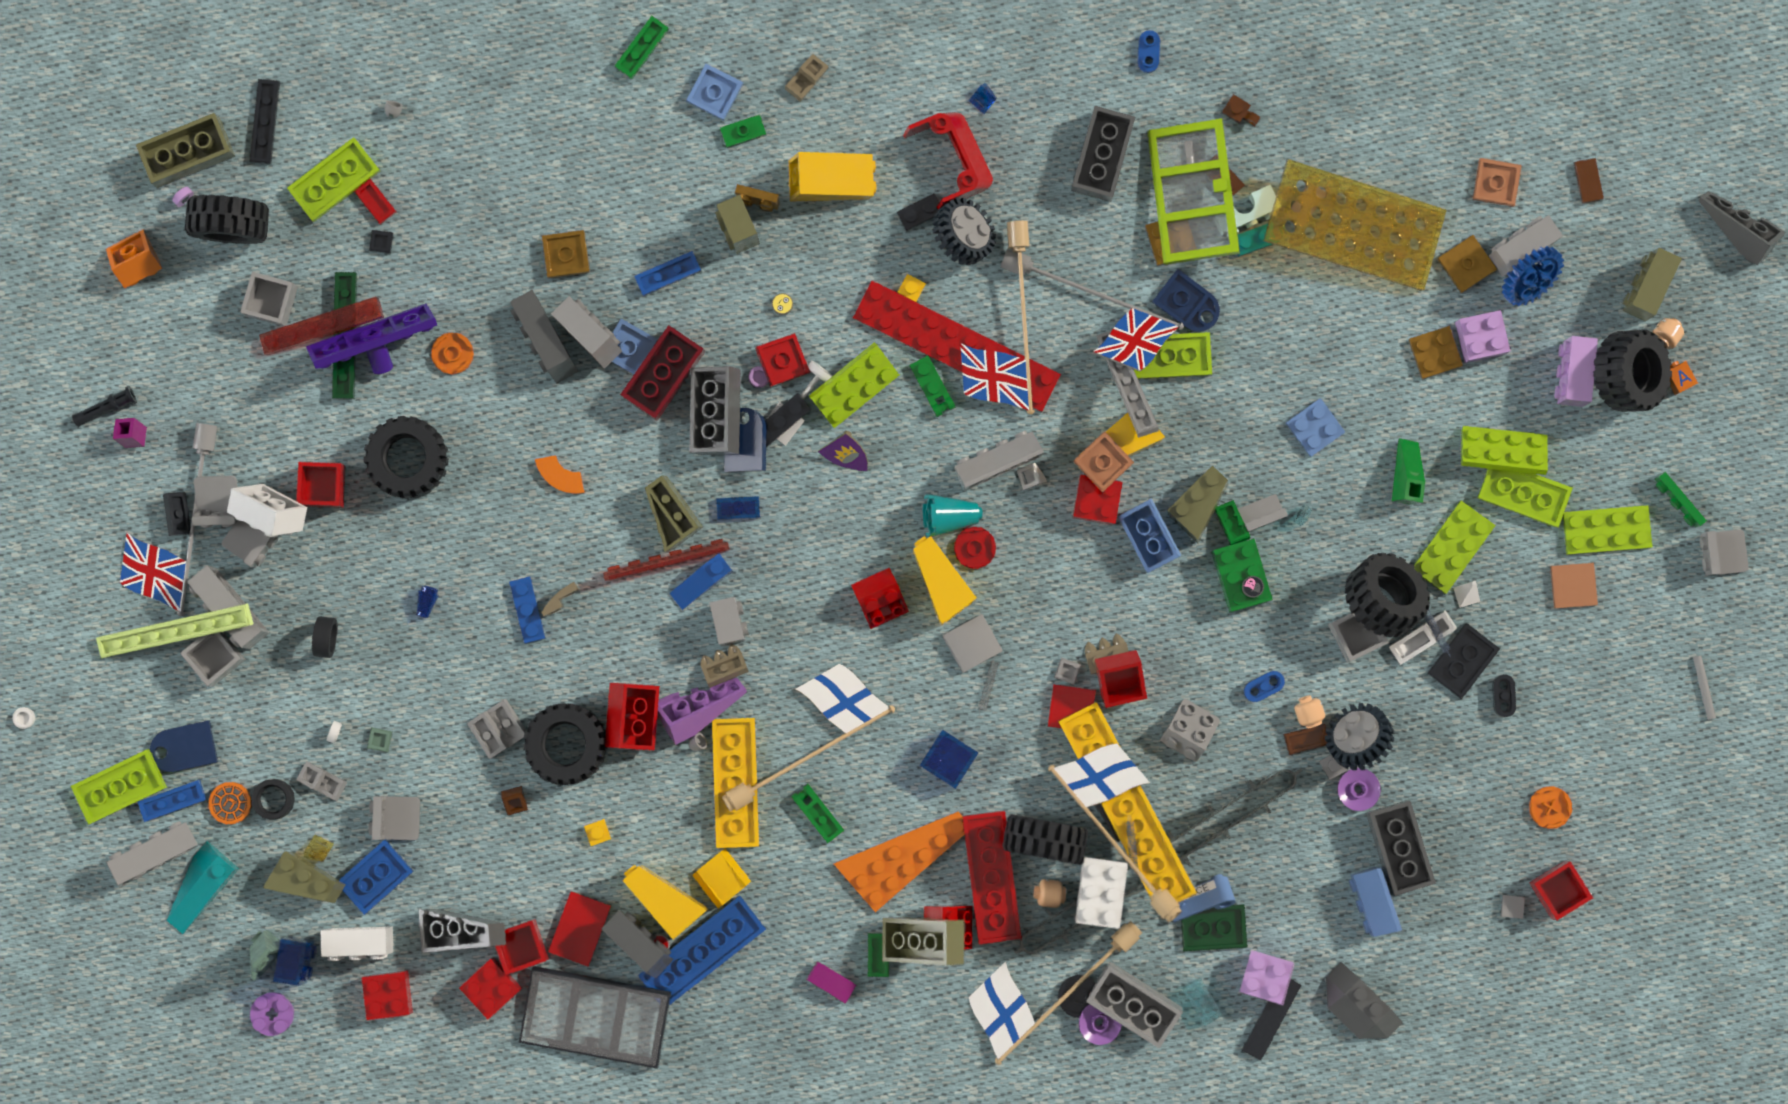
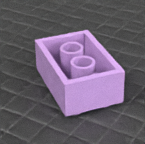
M1571 336L1563 341V344H1560L1558 355L1562 357L1561 365L1557 367L1556 373L1560 381L1559 386L1555 388L1554 394L1555 399H1558L1557 404L1583 407L1592 402L1597 338Z

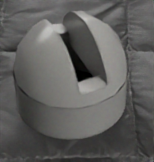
M386 101V115L389 117L392 114L393 118L398 117L401 114L403 105L396 101Z
M697 733L689 739V748L692 751L698 752L707 747V740L701 733Z

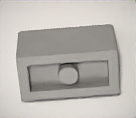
M1276 494L1238 509L1248 532L1288 516L1285 508L1282 509Z

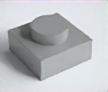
M1332 755L1319 761L1329 780L1348 770L1342 765L1340 766Z

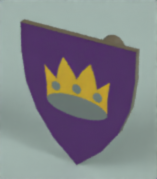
M844 431L843 435L818 450V453L838 466L858 471H868L866 453L862 446L852 437L850 431Z

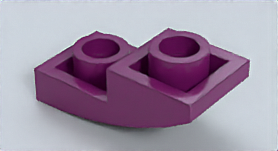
M818 961L806 979L845 1004L856 987V984Z

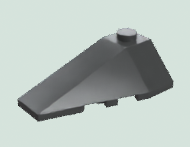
M1706 192L1698 200L1738 252L1745 256V259L1750 263L1760 264L1786 233L1764 218H1761L1760 222L1752 219L1750 211L1746 209H1732L1733 204L1730 201L1712 192Z

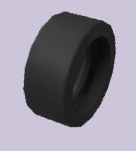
M317 617L312 635V654L315 657L331 658L333 656L338 632L336 618Z
M269 779L256 786L251 800L252 806L259 816L273 820L281 819L289 814L293 808L295 797L292 788L285 781ZM269 787H278L285 794V805L277 812L267 811L261 804V795Z

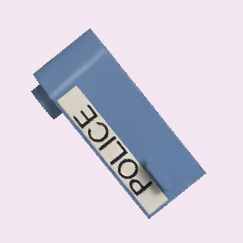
M1222 874L1215 875L1210 878V881L1195 886L1197 894L1178 903L1182 912L1173 919V922L1180 921L1213 907L1223 909L1235 904L1236 901L1228 877H1223Z

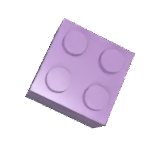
M1501 310L1462 318L1455 322L1464 363L1502 356L1510 352Z
M1251 950L1240 992L1283 1005L1295 964Z

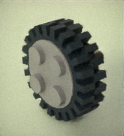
M956 198L949 201L936 211L937 213L933 217L935 220L932 221V225L936 226L932 229L933 233L938 234L935 240L936 242L941 241L939 248L947 250L944 254L947 257L952 254L951 260L954 262L958 260V264L961 265L964 263L966 265L976 264L989 255L996 244L994 241L996 234L991 233L995 230L994 225L989 226V223L992 222L991 218L986 219L984 215L987 212L985 210L980 212L981 206L979 204L973 206L974 201H967L966 198Z
M1358 703V709L1354 704L1350 705L1351 711L1349 712L1346 708H1343L1342 712L1344 715L1340 716L1338 713L1334 715L1337 721L1330 720L1329 725L1331 728H1326V747L1336 762L1345 769L1350 767L1352 771H1356L1358 766L1362 771L1365 770V764L1372 768L1374 767L1372 763L1374 760L1379 764L1382 762L1380 759L1381 755L1385 758L1389 755L1385 749L1392 750L1393 746L1390 742L1395 740L1392 735L1395 734L1392 724L1383 711L1368 703L1366 707L1363 703Z

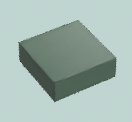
M371 727L367 748L389 752L393 731Z

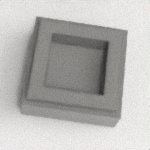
M1061 657L1054 678L1074 685L1081 664Z
M1502 895L1500 916L1523 919L1525 897Z

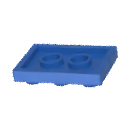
M385 839L339 881L345 884L344 893L366 915L414 871Z

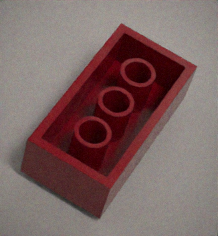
M668 325L620 394L621 397L658 421L691 374V368H695L704 355V348Z

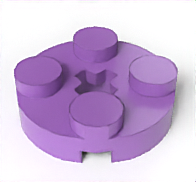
M276 992L266 993L258 997L251 1007L250 1019L252 1026L263 1035H279L292 1024L294 1008L283 994ZM271 1008H274V1012L278 1013V1016L274 1017L273 1020H270V1017L266 1015Z

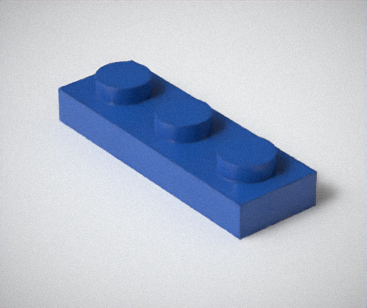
M693 251L634 277L642 295L646 296L699 273L701 269Z
M531 577L509 581L524 643L546 639Z
M196 780L138 801L137 803L144 822L206 801L207 799L201 781Z

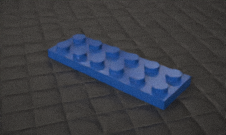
M740 895L674 946L669 954L674 960L657 978L648 975L644 971L638 976L646 987L671 991L670 1004H672L764 932L766 928ZM655 997V999H656V1000L659 1002V1004H660V1003H661V998H656V997Z

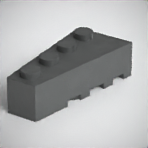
M530 290L510 301L514 308L510 311L516 322L521 321L523 326L520 327V330L525 338H530L532 343L529 346L535 356L539 354L541 361L538 363L543 372L548 371L556 384L579 372L570 359L569 353L562 341H560L559 335L550 323V319L534 291Z

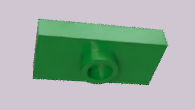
M760 114L720 127L726 148L767 135Z
M1234 500L1216 507L1215 513L1230 545L1250 539V534L1245 527V523Z
M868 933V977H889V962L882 961V933Z

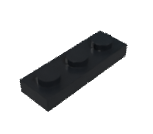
M799 393L794 395L765 420L766 448L812 410Z

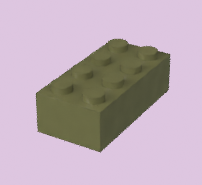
M215 113L136 144L149 180L156 188L235 157L221 119Z
M912 917L883 918L882 961L946 966L964 964V920Z

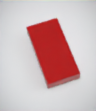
M371 178L354 191L380 225L397 212Z

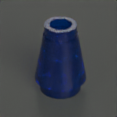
M426 585L421 586V590H418L417 616L429 618V614L439 597L437 594L438 589Z

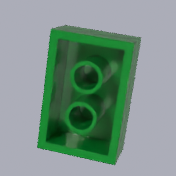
M1255 538L1211 551L1229 613L1273 600ZM1250 576L1259 577L1264 584L1262 594L1255 598L1247 597L1242 591L1243 581Z

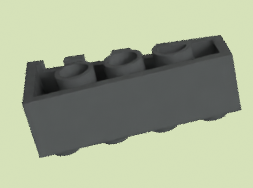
M441 909L418 910L422 953L506 945L505 925L502 922Z

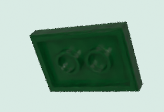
M1245 904L1232 905L1223 909L1213 907L1182 919L1183 951L1248 948Z

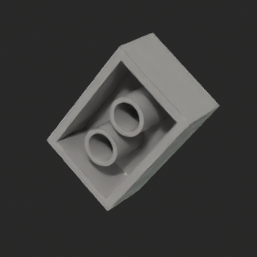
M1540 215L1525 226L1527 230L1522 227L1508 238L1510 241L1504 239L1491 249L1493 253L1488 257L1497 268L1501 277L1507 275V272L1513 271L1512 266L1518 265V260H1523L1526 253L1531 255L1533 249L1536 251L1540 247L1544 249L1563 237L1549 215L1545 218H1542Z
M569 296L551 313L560 325L604 369L622 352L618 346L620 341L579 299L574 301Z

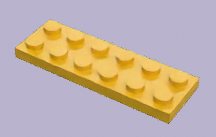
M755 718L714 719L712 721L716 848L759 847L757 789L754 791V801L737 811L733 810L730 812L722 799L726 795L725 792L743 782L745 785L750 784L751 787L757 785Z

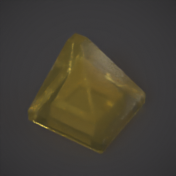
M314 835L304 851V858L324 862L334 844Z

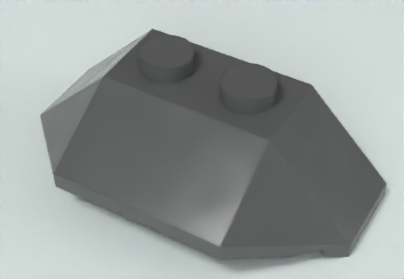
M1342 962L1326 977L1327 1008L1358 1039L1389 1038L1403 1023L1392 1009Z

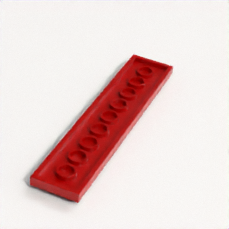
M873 280L853 316V319L961 373L960 343L974 349L1003 352L1025 359V356ZM1029 359L1032 407L1043 412L1061 374Z

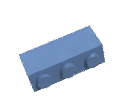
M1152 498L1118 516L1147 573L1181 556Z
M1372 867L1350 874L1352 878L1349 880L1352 892L1357 893L1359 899L1356 901V906L1359 913L1363 912L1365 921H1363L1365 932L1370 933L1372 937L1401 931L1402 928L1382 869Z

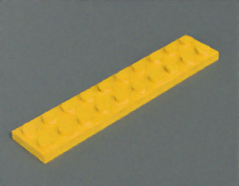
M1097 702L1059 721L1077 759L1099 748L1111 744L1119 745ZM1141 785L1101 803L1128 857L1131 855L1132 860L1138 859V869L1156 891L1167 889L1178 903L1197 894ZM1128 820L1132 826L1134 825L1135 836L1126 827L1125 822H1128ZM1127 832H1129L1133 838L1136 837V847L1134 843H1131L1127 839ZM1128 843L1134 849L1137 848V858L1135 854L1130 853L1128 850ZM1141 880V882L1143 883V885H1144V887H1145V889H1146V891H1147V893H1148V895H1149V897H1150V899H1151V895H1152L1153 893H1152L1151 890L1146 886V884Z

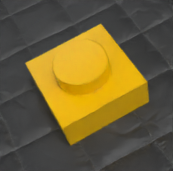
M907 274L897 293L917 302L926 283Z
M605 819L584 826L591 846L611 839Z

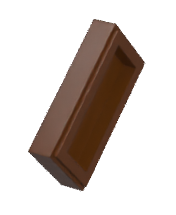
M1596 158L1575 161L1574 168L1582 204L1603 200L1604 196Z
M1321 724L1313 728H1305L1283 734L1288 754L1291 755L1326 746V725Z

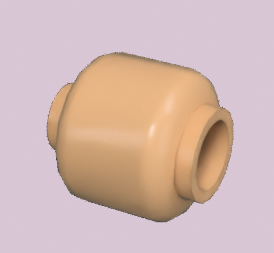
M1664 318L1655 327L1653 333L1664 342V347L1673 349L1684 336V329L1679 320Z
M1311 695L1301 697L1299 699L1300 703L1294 707L1299 724L1306 726V728L1321 725L1323 723L1322 720L1325 718V712L1320 699L1312 698Z
M1042 879L1039 885L1034 887L1033 896L1041 907L1058 908L1061 903L1064 904L1066 887L1062 885L1061 881Z

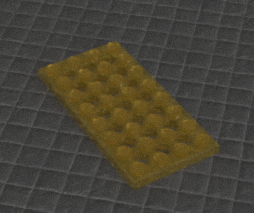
M1288 159L1285 163L1264 241L1424 291L1447 210ZM1298 181L1305 182L1307 186L1305 192H1300L1297 189ZM1318 187H1323L1326 190L1325 198L1317 196L1316 190ZM1338 193L1345 195L1346 203L1344 205L1337 202L1336 196ZM1357 200L1365 202L1366 209L1364 211L1357 209ZM1292 201L1300 203L1301 209L1299 212H1294L1291 209ZM1378 206H1382L1385 209L1386 214L1384 217H1379L1376 214ZM1313 207H1317L1320 210L1321 215L1319 218L1312 217L1311 209ZM1398 212L1405 215V222L1403 224L1398 223L1396 220ZM1333 213L1340 216L1341 221L1339 225L1331 222V215ZM1417 219H1422L1425 222L1423 230H1419L1416 227L1415 222ZM1352 220H1357L1360 223L1359 231L1352 230L1350 226ZM1287 221L1295 224L1294 232L1286 230L1285 223ZM1372 226L1379 228V237L1371 235L1370 229ZM1307 227L1314 229L1315 236L1313 239L1305 235ZM1392 232L1399 235L1400 241L1398 244L1390 240ZM1326 234L1334 236L1335 242L1333 245L1326 243ZM1411 239L1418 240V250H1413L1410 247ZM1346 240L1353 241L1355 245L1353 251H1348L1345 248ZM1367 246L1374 249V256L1372 258L1365 255V248ZM1387 252L1394 256L1392 264H1388L1384 259ZM1406 259L1413 261L1414 267L1412 270L1405 268L1404 261Z

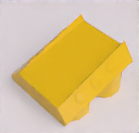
M726 848L692 875L718 909L751 882L747 874L741 869Z

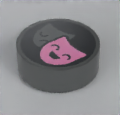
M1257 576L1247 577L1242 583L1243 593L1250 598L1258 597L1264 590L1263 581Z

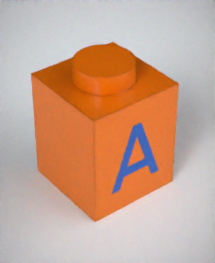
M1677 360L1670 365L1672 377H1670L1669 382H1671L1670 388L1674 395L1698 384L1686 361L1680 364Z

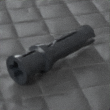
M126 386L125 390L117 394H109L108 399L73 414L72 419L75 425L80 427L113 410L119 412L122 407L128 404H136L137 399L132 388Z

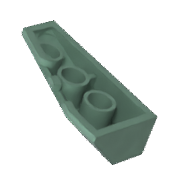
M268 930L259 931L252 938L253 944L249 947L251 979L254 981L259 980L286 949V946Z

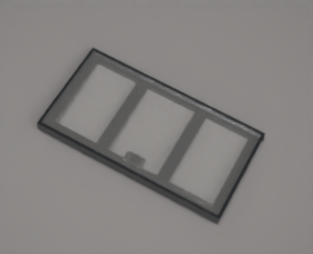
M532 966L519 1043L658 1069L672 992Z

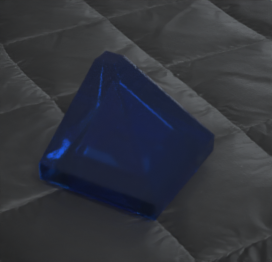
M984 83L980 85L968 101L985 114L997 100V97L990 87Z

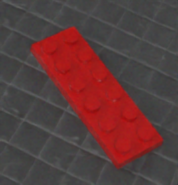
M1005 810L962 816L978 944L1022 939L1011 853L1005 851L1002 846L1007 823Z

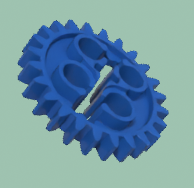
M1546 246L1544 249L1540 247L1538 251L1533 249L1531 255L1526 253L1523 260H1518V265L1512 266L1513 271L1507 272L1509 277L1503 280L1506 284L1502 286L1504 289L1502 293L1507 301L1513 306L1516 304L1520 306L1522 303L1527 305L1528 301L1533 303L1536 297L1540 299L1543 292H1548V287L1554 286L1552 284L1553 281L1559 279L1557 275L1562 273L1560 269L1564 267L1562 255L1554 247L1550 248L1549 246Z

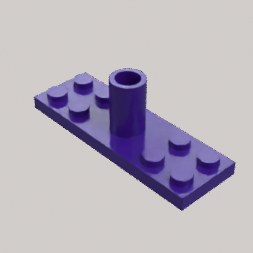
M427 303L308 345L306 349L315 369H324L331 366L332 363L347 361L352 356L366 351L373 373L377 375L384 374L394 367L386 346L387 343L399 339H408L418 332L430 331L433 327L437 326V322Z

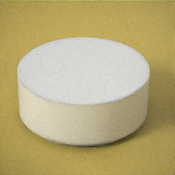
M21 707L14 712L13 723L18 728L27 729L34 724L35 714L31 709Z
M333 722L327 741L331 743L336 742L342 727L341 723Z

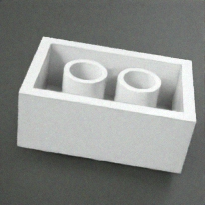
M264 484L231 488L227 513L235 516L236 520L250 524L251 528L265 532V535L268 537H277L282 534L292 535L294 532L303 531L307 512L306 506Z
M1088 857L1083 858L1075 916L1076 923L1120 929L1128 863Z
M393 926L328 928L321 930V957H327L328 961L345 959V956H349V960H361L366 958V955H371V959H384L388 957V954L393 953Z

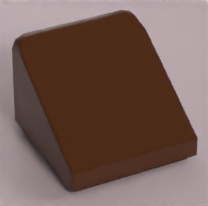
M522 786L501 791V798L508 816L528 810Z

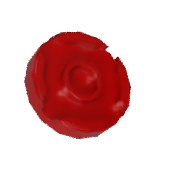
M982 527L964 529L955 540L954 552L956 558L967 568L979 569L987 566L996 554L994 537Z

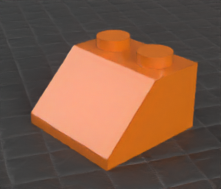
M143 229L106 248L111 270L124 289L136 285L140 280L147 276L155 275L162 269L160 260Z

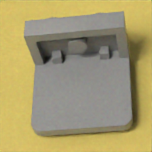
M196 477L194 479V488L198 511L192 517L193 526L200 525L202 528L212 527L213 525H221L222 527L233 526L238 520L235 519V516L227 513L231 488H238L236 477Z
M238 520L223 539L222 546L244 560V563L248 566L256 568L263 563L266 558L265 554L275 546L278 538L268 537L265 535V532L250 527V524Z
M1743 530L1701 533L1702 566L1706 576L1746 572L1749 569Z
M1184 699L1159 741L1163 742L1167 747L1180 752L1186 758L1197 762L1206 750L1220 720L1198 705Z
M373 796V801H370L369 811L373 814V820L369 823V835H372V840H417L419 838L420 799L418 797Z

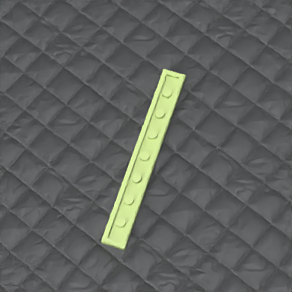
M247 603L96 638L101 658L250 626L253 625V620Z

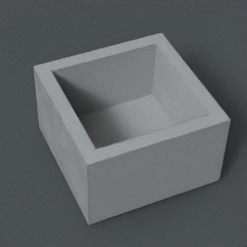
M252 272L240 313L250 318L286 327L298 286L292 282Z
M735 597L709 602L719 645L724 646L746 641L745 636L749 635L747 624L742 622L740 616L744 614L742 602L737 601Z
M1350 613L1328 624L1346 662H1351L1389 643L1383 634L1379 636L1374 634V631L1365 629V625L1355 619L1354 613Z
M224 632L201 636L180 653L206 686L209 687L215 686L246 660Z

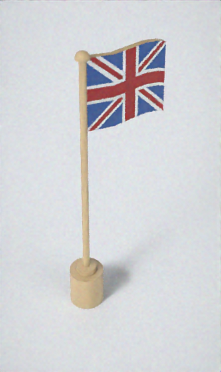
M1021 220L1007 222L1008 248L1013 249V252H1017L1025 359L1003 352L974 349L961 343L960 346L965 395L982 401L1010 404L1026 409L1027 413L1032 415L1035 410L1032 407L1022 252H1025L1026 248L1030 247L1028 221Z

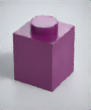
M136 418L115 419L113 440L124 448L145 447L147 427Z

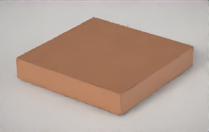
M1479 158L1472 200L1515 207L1522 165Z
M1105 431L1073 460L1102 492L1134 463Z
M1594 563L1550 566L1554 609L1598 605Z

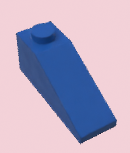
M718 553L670 592V595L683 610L733 571Z

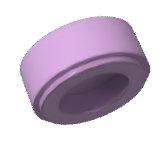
M184 187L174 195L172 201L178 207H181L194 193L189 187Z
M757 366L751 369L748 376L751 385L756 388L765 387L768 381L763 368Z

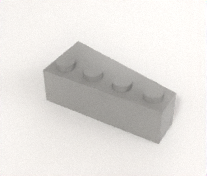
M180 821L168 827L169 831L163 834L161 831L149 836V841L143 844L139 841L129 846V851L123 854L119 851L109 856L110 860L106 863L118 887L121 888L126 885V881L136 880L146 874V871L155 870L166 864V861H172L198 847L187 823L181 824Z

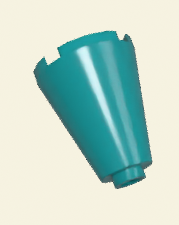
M932 494L924 496V499H927V504L922 506L923 526L929 530V533H926L928 537L976 525L979 523V520H982V508L975 502Z

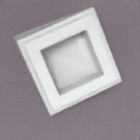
M1036 463L1016 470L1023 490L1047 482Z
M1476 581L1453 587L1459 608L1480 602Z

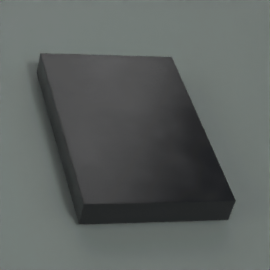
M1468 623L1463 625L1450 642L1449 650H1445V653L1440 655L1427 672V674L1460 699L1465 696L1500 650L1498 646Z

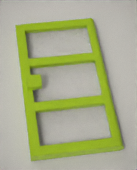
M1222 118L1148 130L1147 135L1163 264L1169 265L1240 254Z

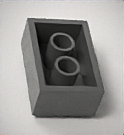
M618 910L602 927V930L645 973L657 978L674 960L669 955L671 951L658 940L655 942L654 940L657 937L644 926L640 927L641 921L633 914H630L628 911L623 913Z

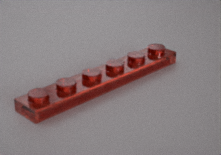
M375 296L259 334L264 355H271L382 319L384 315L379 297Z
M723 539L711 541V546L703 547L702 544L691 546L690 551L683 553L681 549L669 552L670 556L661 558V554L648 557L649 561L641 563L639 559L628 562V567L620 568L619 565L607 567L608 572L603 573L605 581H610L729 551L728 541L723 542Z

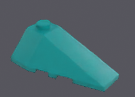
M208 841L193 856L167 918V921L182 934L186 932L239 870L234 863Z

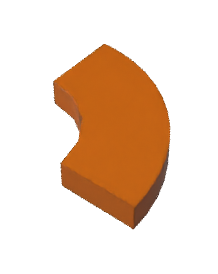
M556 455L535 459L540 474L551 486L566 493H585L581 472H571L564 469L559 464Z

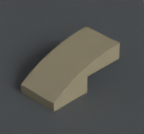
M812 54L799 68L796 75L785 85V90L801 102L825 74L829 66Z
M572 582L555 594L544 607L542 615L547 617L565 608L561 600L579 591L577 584Z

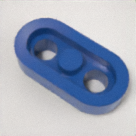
M1147 30L1139 38L1138 67L1145 73H1152L1159 65L1160 37L1155 31ZM1146 38H1152L1153 43H1147ZM1150 58L1153 63L1146 64L1145 59Z
M1270 671L1248 682L1244 687V696L1250 702H1259L1280 691L1284 687L1285 679L1280 672ZM1271 678L1277 680L1275 686L1270 685L1269 680ZM1253 687L1258 689L1256 696H1253L1250 692Z

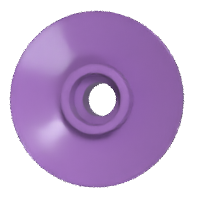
M1357 768L1356 771L1349 770L1342 775L1337 791L1341 802L1347 808L1355 811H1364L1376 804L1380 797L1381 787L1378 778L1367 769L1361 771ZM1357 785L1361 786L1362 791L1359 794L1355 793L1354 788Z
M1088 1005L1082 1011L1079 1018V1029L1082 1036L1088 1042L1095 1045H1104L1112 1042L1120 1033L1122 1024L1092 1005ZM1098 1018H1101L1103 1020V1023L1100 1026H1097L1095 1024V1021Z

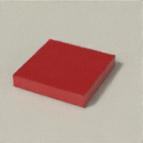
M795 333L755 348L770 387L810 373Z
M1053 684L1047 727L1062 729L1059 724L1060 720L1094 704L1096 690Z

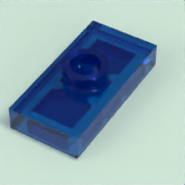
M759 496L716 498L717 520L760 518Z

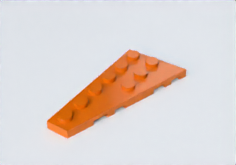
M955 812L833 864L868 905L877 912L964 835L962 815L959 812Z

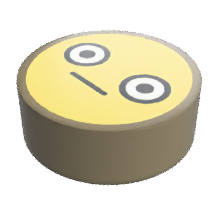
M785 293L777 294L772 300L773 310L779 315L790 313L793 309L792 298Z

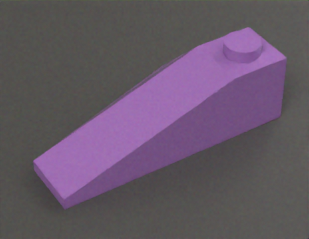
M733 678L711 687L710 690H699L697 687L691 689L692 694L682 697L679 696V692L673 693L658 701V716L667 734L677 745L695 736L747 693L738 678Z

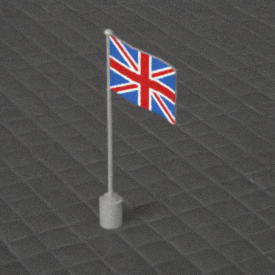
M1008 248L1000 268L1019 275L1017 252H1013V249ZM1022 253L1023 277L1025 273L1030 274L1031 271H1034L1131 309L1117 322L1109 336L1092 352L1093 354L1140 372L1152 362L1164 342L1177 329L1182 330L1184 328L1182 322L1179 324L1033 267L1034 262L1030 261L1031 256Z
M196 423L193 449H197L196 453L200 454L197 477H202L205 455H209L210 451H214L217 426ZM196 495L194 498L192 517L197 512ZM192 520L186 561L168 550L142 542L128 532L126 534L120 583L135 593L163 602L177 610L178 616L185 615L183 611L195 530Z

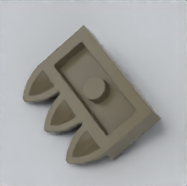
M1116 633L1114 635L1113 646L1102 637L1099 642V650L1092 643L1087 642L1085 657L1091 675L1097 673L1095 659L1129 652L1127 643L1119 634Z
M730 644L728 648V656L723 651L717 650L714 656L715 662L706 655H703L701 659V668L709 688L749 672L740 649L733 644Z

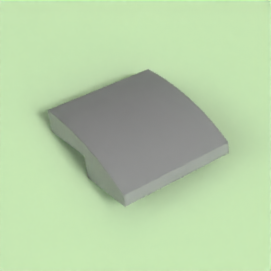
M983 614L942 636L962 673L1003 651Z
M507 699L500 701L467 723L489 759H492L523 739L526 731Z

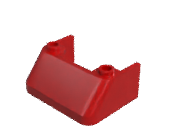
M937 113L906 128L903 134L904 138L929 128L938 135L947 133L965 170L957 177V186L960 191L942 198L937 209H940L952 199H967L984 192L992 185V174L965 117L961 113Z

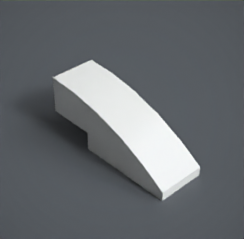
M1446 610L1433 617L1443 637L1457 629ZM1429 622L1424 623L1389 646L1400 665L1439 641V639H1435L1428 625Z

